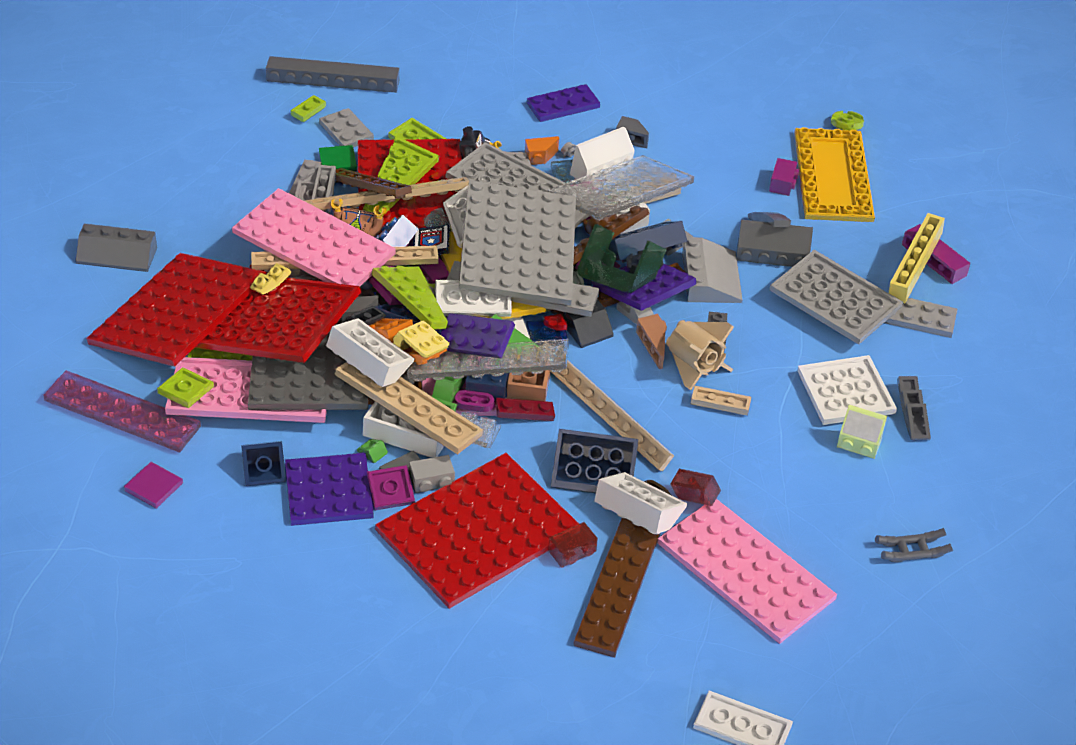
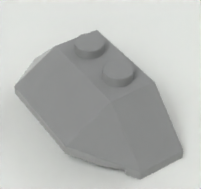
M317 165L314 170L298 180L295 197L304 201L334 196L336 166ZM331 208L325 209L324 212L330 214Z

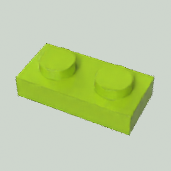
M313 95L293 108L291 116L305 122L324 109L326 101Z

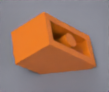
M559 136L525 139V153H527L531 165L545 164L558 152Z

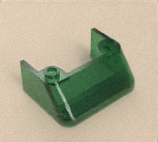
M595 224L578 266L579 276L625 293H632L655 279L667 249L647 240L634 274L615 268L613 266L616 261V255L608 249L614 232Z

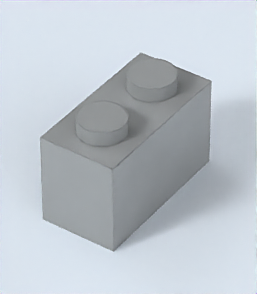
M449 455L410 462V478L415 493L440 489L455 481V471Z

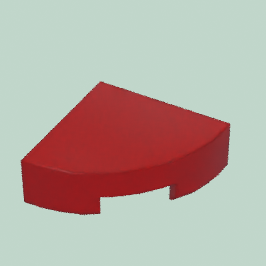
M561 314L543 317V323L547 327L555 330H567V323Z

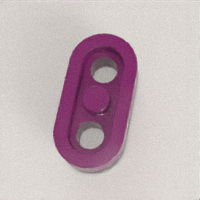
M462 390L456 393L455 403L462 410L489 412L494 407V398L489 393Z

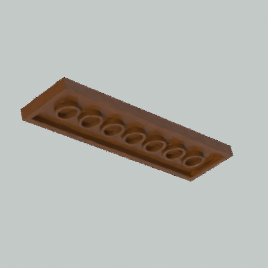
M621 518L576 634L574 646L616 657L660 534H652L648 529L633 524V521Z

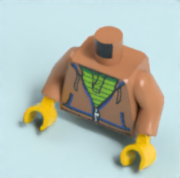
M332 199L331 206L335 209L333 211L334 217L373 237L381 232L383 224L382 215L386 214V207L382 208L381 213L379 212V205L374 207V212L344 207L340 210L343 200L339 199L340 204L336 206L335 200Z

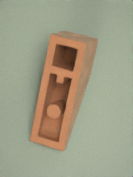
M658 314L637 319L636 333L657 367L663 369L665 331L667 326Z

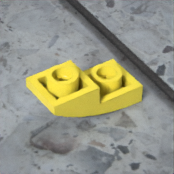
M276 263L267 275L260 273L250 288L260 294L268 293L280 285L291 274V271L287 267Z

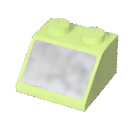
M849 405L840 431L837 447L875 459L887 416Z

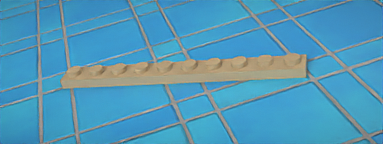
M467 177L413 184L410 185L412 193L406 194V197L402 199L409 200L413 196L419 195L420 197H428L432 193L442 195L452 190L459 192L468 185L469 180ZM366 191L304 201L325 211V209L330 208L335 210L331 206L332 199L335 200L336 206L340 204L339 199L343 200V205L340 209L344 206L359 207L360 204L364 203L375 205L378 201L394 202L396 199L395 196L377 194L376 191Z
M437 246L394 247L396 248L395 255L383 266L438 264ZM251 252L252 269L270 270L276 263L288 269H300L270 252Z
M544 342L536 359L550 361V372L622 437L638 439L637 451L658 470L663 471L674 455L551 344Z

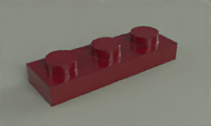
M496 398L495 401L498 418L554 421L555 419L553 402Z

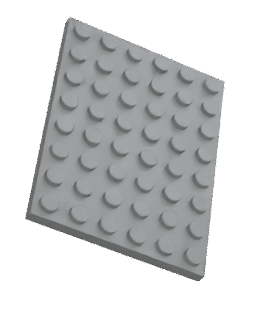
M469 180L458 289L571 306L576 197Z

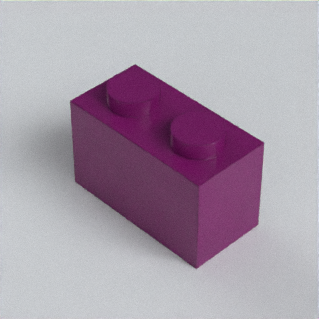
M777 158L769 192L790 195L791 189H795L796 179H798L799 169H796V161Z

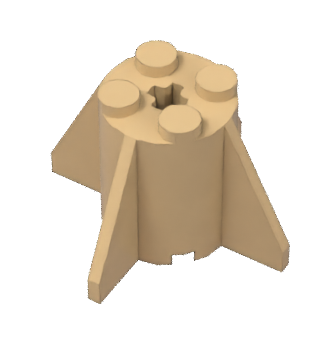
M684 320L678 322L677 327L666 340V345L669 346V350L673 354L685 387L692 390L702 374L709 375L708 372H715L720 366L730 372L733 371V368L724 363L726 358L724 341L734 326L728 322H691Z

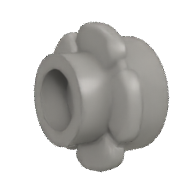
M567 142L561 148L563 157H572L576 145Z

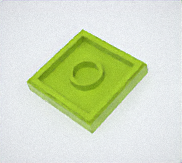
M182 367L157 388V393L184 407L190 408L214 387V382Z

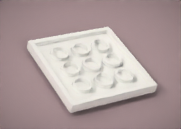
M870 355L798 366L799 376L823 425L844 422L849 405L882 415L896 414L897 408Z

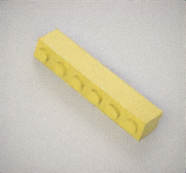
M927 213L890 282L889 294L903 303H906L943 233L945 220L943 217Z

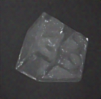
M462 411L461 416L483 429L482 436L472 444L491 448L501 425L496 424L497 420L488 417L478 419V414Z

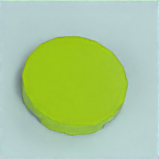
M837 111L832 114L831 124L842 130H859L864 126V119L862 115L853 111H847V113Z

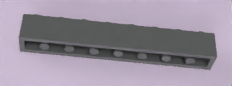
M269 56L266 66L267 81L397 93L400 81L398 67Z

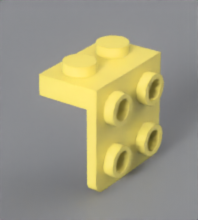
M424 321L398 331L393 338V344L400 349L405 350L412 347L424 358L447 349L449 346V342Z

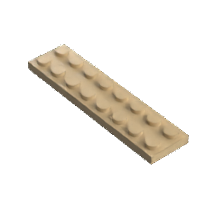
M347 362L336 369L335 375L457 455L483 434V429L402 377L395 383L382 387Z

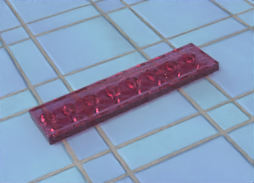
M67 370L43 395L44 401L177 452L183 450L201 427L199 420L185 415H167L165 407Z

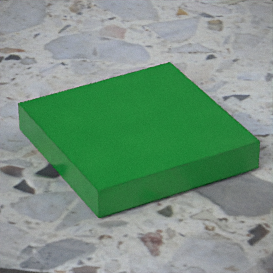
M353 145L319 148L321 165L357 171Z

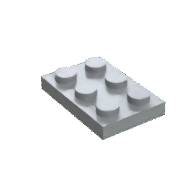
M349 108L319 118V124L339 146L353 145L354 148L358 146V140H374L373 133Z

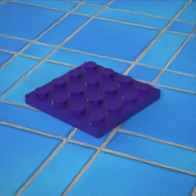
M663 263V266L658 269V273L655 275H648L647 273L630 274L629 269L625 266L614 270L608 275L601 276L593 281L592 284L593 287L599 288L600 292L642 311L696 285V278Z
M366 452L285 459L291 526L374 518L371 490L367 478Z

